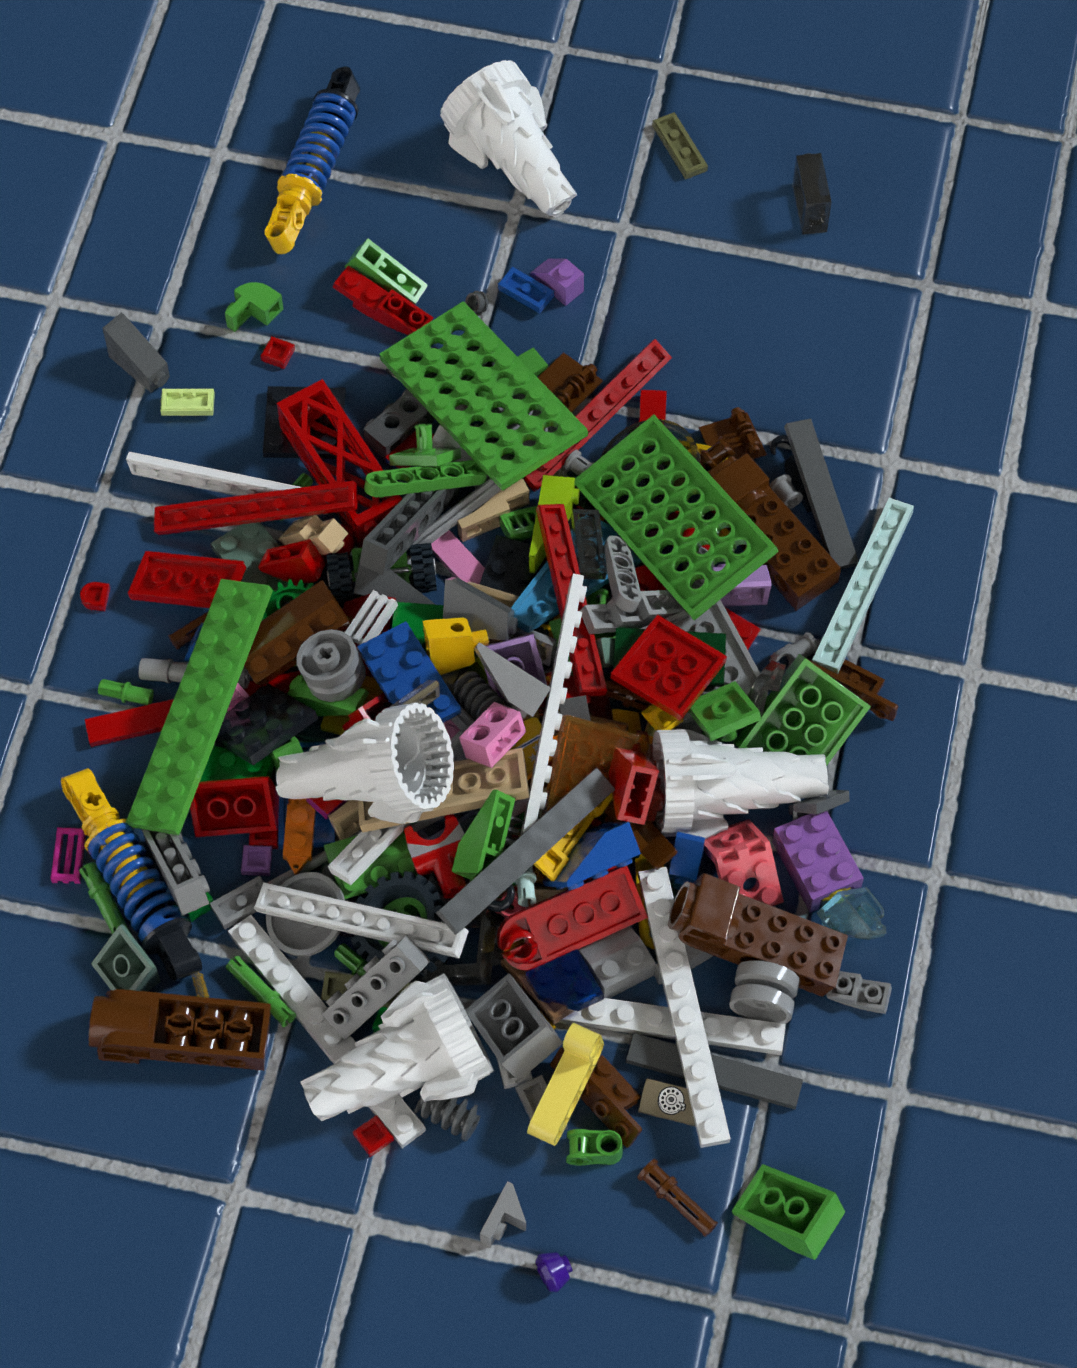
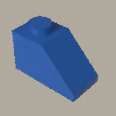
M677 832L674 845L677 854L672 857L669 870L670 884L675 889L680 890L685 882L693 883L698 879L703 859L704 837Z

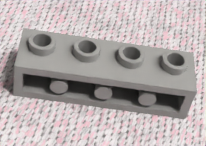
M141 829L147 847L182 915L208 905L209 901L206 892L210 891L204 875L199 876L201 872L195 859H192L187 844L183 843L184 840L181 833L178 836Z
M407 935L399 942L393 939L382 950L385 955L380 960L375 956L363 967L366 973L361 977L356 973L344 985L347 990L343 994L338 990L326 1001L329 1007L321 1015L345 1040L431 961Z

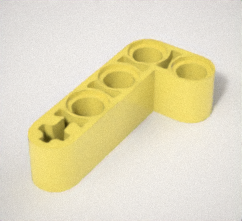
M576 1023L571 1024L563 1041L564 1053L534 1112L527 1134L553 1146L558 1143L603 1050L604 1041L600 1034Z

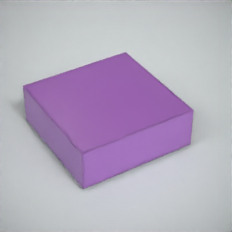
M244 845L242 875L270 876L272 846Z

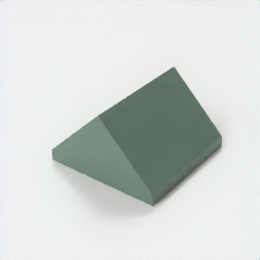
M124 925L118 926L91 963L111 990L125 989L147 992L161 982L156 966Z

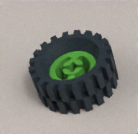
M405 871L404 877L399 872L391 873V880H387L384 876L377 879L379 886L374 888L370 884L365 889L369 893L364 899L359 896L356 901L357 904L416 916L420 914L421 918L444 923L436 912L449 899L444 898L442 892L424 876L419 874L415 876L412 872ZM353 934L355 937L350 938L353 946L357 948V953L367 962L375 956L380 960L385 955L382 950L390 943ZM421 950L431 960L423 970L427 969L431 973L438 969L434 964L440 959L444 963L448 958L446 955ZM423 970L415 976L416 979L425 977Z

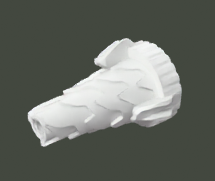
M513 61L495 62L482 68L458 85L447 97L448 99L441 108L440 116L444 121L445 127L450 132L449 145L481 169L488 166L489 157L496 169L501 168L510 182L520 192H523L528 199H532L542 212L554 218L560 216L570 206L571 199L576 197L577 193L560 171V164L550 150L553 146L542 132L547 128L539 91L536 87L530 85L527 78Z
M411 703L393 706L379 713L375 721L363 719L351 726L338 738L325 740L326 744L312 746L308 752L278 757L280 767L277 770V786L275 787L280 797L288 799L323 797L324 801L339 799L373 802L368 809L370 817L397 824L414 823L419 820L422 812L434 810L441 802H444L446 795L449 794L454 771L451 740L438 714L434 713L433 709L425 704Z
M687 729L656 730L654 732L651 762L659 770L652 795V807L655 826L664 837L676 836L677 832L706 839L721 831L728 830V823L723 818L725 814H749L748 809H770L778 807L779 804L801 802V799L828 795L829 785L824 754L795 755L789 752H763V747L734 748V744H722V742L717 740L710 741L707 736Z
M443 973L426 983L414 981L408 985L381 1016L383 1023L378 1025L379 1031L356 1042V1048L337 1059L328 1068L301 1081L313 1114L323 1121L346 1110L350 1114L364 1106L378 1105L397 1094H400L402 1098L421 1087L420 1095L424 1102L468 1096L474 1093L477 1082L490 1075L494 1070L460 999L447 976Z

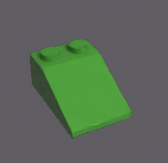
M762 1164L732 1209V1213L789 1250L816 1260L845 1214V1210L835 1192Z

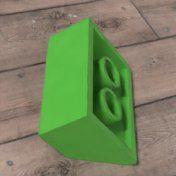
M403 831L352 885L332 874L334 882L342 890L345 899L367 893L365 889L370 884L376 888L379 886L377 879L382 876L387 880H391V873L399 872L403 877L405 871L412 872L417 876L408 850L405 832ZM358 835L323 845L328 863L330 864Z

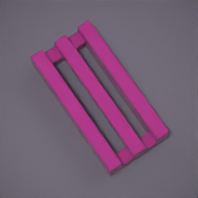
M57 827L51 872L52 883H58V881L69 883V881H74L75 884H80L81 874L79 870L83 865L84 844L86 840V835L82 828ZM66 834L68 835L64 873L60 874L63 837ZM75 835H78L74 874H70Z

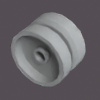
M332 629L320 631L310 636L301 645L297 653V666L312 695L320 700L328 702L344 700L352 696L362 686L366 677V667L351 637L343 631Z
M765 961L742 962L737 967L735 984L737 986L731 993L730 1008L736 1014L746 1019L781 1024L788 1023L793 1015L794 1001L792 999L797 996L800 982L799 977L790 969L775 963Z

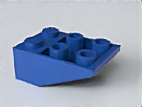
M604 822L586 830L567 856L570 860L556 880L551 881L546 876L543 880L544 886L556 887L557 890L566 887L568 890L577 889L584 885L583 880L587 878L597 879L609 873L608 869L613 866L620 868L633 862L632 858L640 855L641 852L630 823Z

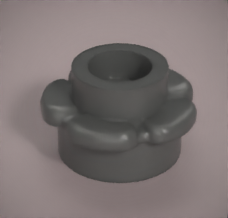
M474 291L468 294L465 303L477 316L482 315V312H486L488 308L487 296L482 291Z

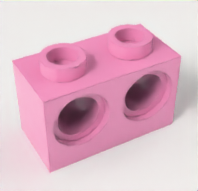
M493 702L459 738L466 758L492 768L526 733L520 711Z

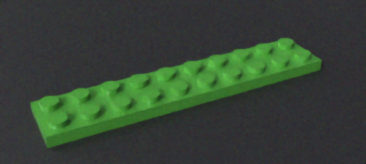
M221 579L126 820V823L132 828L180 835L273 592L269 585Z

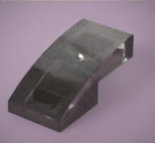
M773 660L759 674L748 694L749 699L760 711L761 717L768 690L779 692L786 666Z

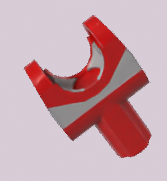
M454 814L444 816V832L436 839H423L416 831H413L411 825L404 827L408 850L417 875L425 876L434 872L444 898L451 899L467 885L463 876L452 872L458 844L464 836L463 829Z

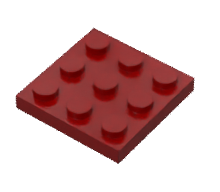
M657 614L611 672V679L681 721L726 663L727 656Z

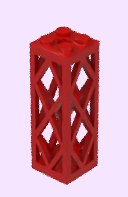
M323 379L277 403L280 429L317 485L345 482L346 480L354 481L357 483V486L364 489V480L345 472V460L359 466L365 476L371 472L384 471ZM325 414L335 430L314 420ZM311 428L335 437L337 447L311 436ZM312 445L336 455L337 467L322 461ZM357 494V503L369 509L360 514H357L355 510L335 513L342 524L353 532V538L358 548H362L364 538L402 500V497L400 495L387 497L372 496L371 501Z

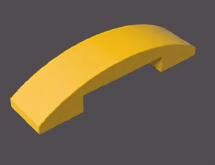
M612 793L533 864L551 881L556 880L570 859L567 856L594 818L601 816L613 799Z

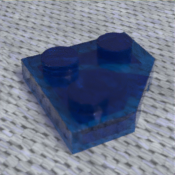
M578 949L525 972L526 979L539 1001L549 1004L550 1002L566 1005L567 1009L580 1011L604 1000L603 992Z

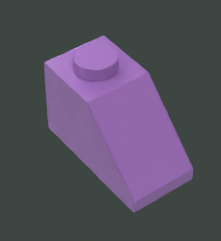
M547 259L530 273L533 279L554 290V297L565 306L584 291V273L567 259Z

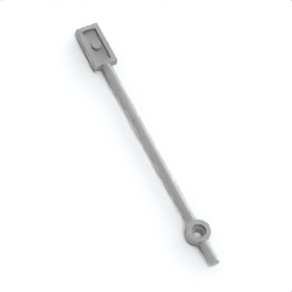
M361 831L355 833L352 836L358 835ZM325 851L312 857V861H308L300 873L310 872L328 862ZM292 869L267 883L280 886L287 879L295 875ZM260 876L210 903L211 909L224 930L242 921L250 914L252 915L257 912L254 906L263 885V880Z

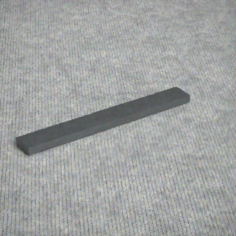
M595 768L436 912L437 915L455 935L459 933L609 796L615 788Z

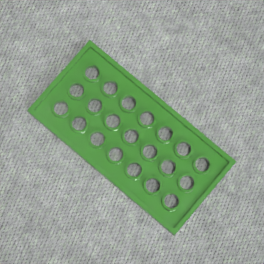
M464 301L379 354L380 360L502 491L588 436L587 428ZM454 331H464V333L460 336L452 335ZM436 343L443 344V347L440 349L431 348ZM471 346L479 347L477 351H467ZM413 357L422 358V360L419 362L410 361V359ZM448 360H458V363L454 365L446 364ZM486 362L495 363L492 367L482 366ZM431 372L437 374V376L434 378L424 377L426 374ZM465 375H471L474 377L470 381L461 380V378ZM501 378L510 379V381L505 384L497 382ZM446 388L453 390L447 395L440 394V391ZM481 391L489 393L485 397L476 396ZM516 394H524L526 396L521 400L513 399V396ZM458 405L468 406L463 411L455 410ZM497 407L505 409L502 413L499 414L491 412L494 408ZM533 410H539L542 412L538 416L528 414ZM474 421L483 422L480 427L470 426ZM510 424L520 425L516 430L507 428ZM550 426L557 428V430L552 433L544 431L545 428ZM491 437L499 439L494 444L486 443L485 441ZM527 440L536 442L533 446L523 445ZM505 454H512L515 456L511 460L501 459V457Z
M654 414L575 478L577 489H580L584 497L627 543L635 555L693 621L779 552L772 541ZM648 446H656L653 452L644 454V450ZM635 462L631 470H623L627 463ZM663 462H670L667 469L659 470V466ZM678 478H685V482L681 486H673ZM614 479V483L610 487H603L606 480ZM642 479H650L646 486L638 487ZM629 495L625 503L617 504L621 496ZM665 495L660 503H653L656 496ZM692 495H701L697 502L688 503ZM674 511L680 512L676 519L668 520L670 513ZM716 511L712 519H703L707 512ZM644 512L641 519L632 520L635 513ZM726 527L731 528V532L727 536H719L722 529ZM695 528L691 536L683 537L686 529ZM651 529H659L654 537H647V533ZM674 545L670 553L662 554L664 547ZM710 545V549L706 553L698 554L701 546ZM747 545L743 553H734L737 546ZM689 562L687 569L677 571L679 564ZM718 562H726L722 570L713 571L714 566ZM704 579V584L700 588H692L696 580Z

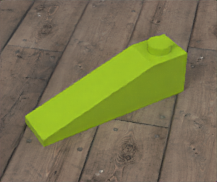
M543 475L538 505L564 504L569 521L574 504H579L580 489H575V478ZM537 513L529 553L530 573H536L546 557Z

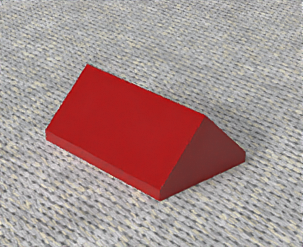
M270 777L199 782L190 806L195 836L206 837L277 831L280 796Z

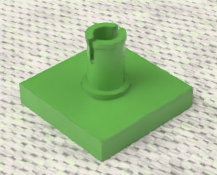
M432 424L415 425L417 448L389 455L390 466H439L461 459V448H433Z
M736 681L699 696L688 711L710 741L721 738L724 742L733 741L737 737L736 730L761 720L760 711Z

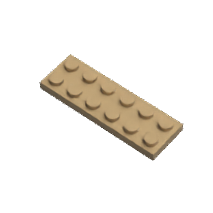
M523 749L508 750L492 768L470 759L454 762L453 781L446 799L434 810L422 812L418 821L482 808L492 790H499L515 798V801L530 798ZM358 801L359 826L362 833L402 825L370 817L368 809L373 802Z

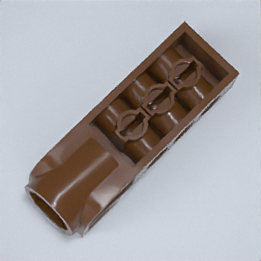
M747 453L738 459L731 456L708 472L777 547L779 552L763 565H767L771 583L796 611L838 583L841 567L770 488L769 477ZM710 511L715 516L716 511ZM739 545L744 551L746 550L747 545Z
M705 873L693 883L687 881L681 886L672 905L668 927L679 932L678 937L684 944L737 965L746 961H765L784 966L795 972L799 977L798 988L822 997L836 987L848 935L739 894V886Z
M125 989L110 990L106 992L105 997H94L89 1025V1047H96L98 1059L103 1061L139 1064L140 1059L264 1071L271 1019V1004Z

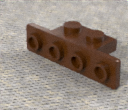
M846 659L838 674L810 661L870 705L869 710L877 717L894 721L899 706L878 695L885 679Z
M612 799L603 811L607 815L603 818L604 821L627 822L616 819ZM646 818L645 825L629 822L641 854L656 870H659L677 854L674 846L648 818Z
M563 1047L558 1050L550 1063L554 1070L564 1053ZM601 1055L580 1098L609 1130L615 1131L620 1135L622 1144L628 1148L635 1142L642 1128L626 1110L636 1105L641 1096L610 1062Z

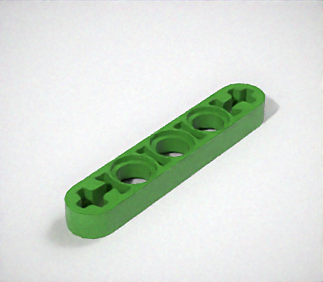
M474 460L445 463L439 466H417L376 471L367 474L364 490L373 497H387L476 486L486 482L487 474ZM446 474H452L457 477L448 476ZM421 477L431 478L432 480L423 479ZM397 480H403L408 483L398 482Z

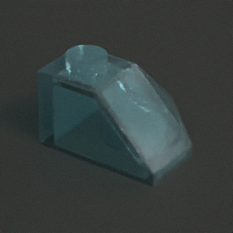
M867 887L838 891L817 912L823 926L846 934L850 938L870 940L887 934L886 926L881 924V919L885 916L884 908Z

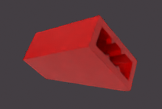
M616 747L609 770L610 784L615 788L612 792L616 819L645 825L659 770L642 752Z

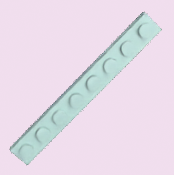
M892 498L888 499L812 662L836 674L839 673L912 516L913 505Z

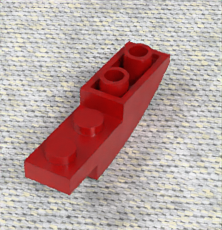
M349 265L334 282L333 288L352 300V307L398 332L410 335L431 322L434 318L393 289L387 292Z

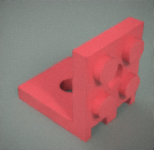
M750 820L730 825L728 830L721 831L705 839L704 852L716 865L719 879L739 886V894L774 906L784 902L770 841ZM748 878H756V884L753 888L749 890L743 888V884Z

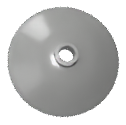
M316 872L297 874L280 885L345 901L340 887L329 877ZM266 914V925L271 940L279 949L290 955L302 957L317 954L330 946L340 933L338 930Z

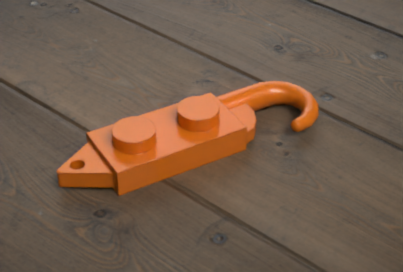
M307 798L289 799L287 804L283 860H287L294 875L299 874L308 861H312L316 810L306 802Z

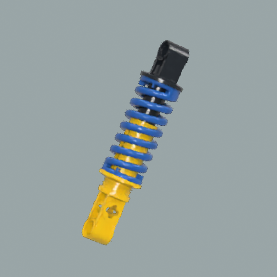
M349 67L337 68L332 73L327 88L319 90L315 94L313 106L309 110L304 127L301 129L299 138L296 140L295 148L291 152L285 170L277 181V189L279 191L276 200L277 204L264 231L274 252L277 254H286L293 249L296 238L304 225L305 217L310 213L311 207L318 206L321 203L322 190L326 188L327 180L331 176V169L335 167V159L339 157L340 149L344 145V139L348 136L349 128L358 116L359 110L355 100L360 92V86Z
M89 768L62 777V790L82 821L84 834L89 836L85 841L84 847L90 856L96 860L97 868L103 873L104 880L110 885L112 894L117 897V903L124 909L125 917L131 921L132 929L138 933V939L143 951L146 954L158 953L169 977L174 982L202 970L201 959L187 938L192 929V924L189 919L183 917L178 905H173L175 900L172 894L166 893L168 889L167 884L164 881H159L161 873L157 869H152L154 861L150 857H145L147 849L143 845H138L140 837L134 833V828L126 823L127 819H119L120 815L117 809L110 806L97 784L93 772Z

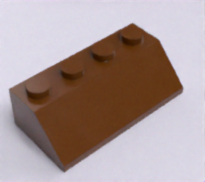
M323 580L261 621L244 665L255 684L261 687L265 686L296 665L297 653L301 645L310 636L320 631L331 629L344 632L351 624Z

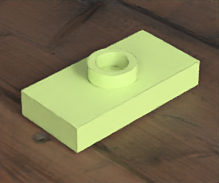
M162 389L161 416H213L214 389Z

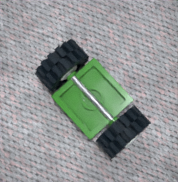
M431 543L411 545V564H408L405 552L390 570L409 584V575L413 574L414 588L420 593L437 591L436 568ZM362 548L352 549L354 571H351V574L348 552L326 555L328 585L337 602L353 600L351 579L353 582H356Z

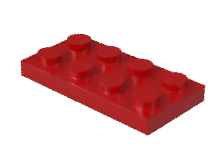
M145 551L128 595L131 600L210 608L221 579L241 581L246 566L244 561Z

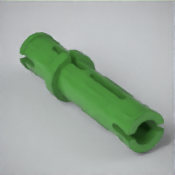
M91 862L84 865V868H80L79 872L89 888L88 894L90 898L94 899L112 935L119 925H124L132 935L110 893V885L102 878L96 863Z
M240 956L234 957L236 963L233 959L227 963L226 970L260 1003L271 1004V1015L282 1027L292 1023L296 1013L280 999L281 995L276 990L272 991Z

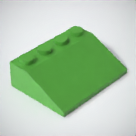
M798 654L758 708L761 720L745 726L733 743L738 748L763 747V752H789L795 755L824 754L827 766L871 706L801 654Z

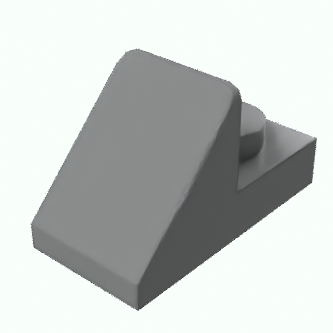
M508 1181L480 1232V1242L490 1247L495 1239L501 1240L507 1228V1224L504 1222L526 1231V1220L513 1184Z

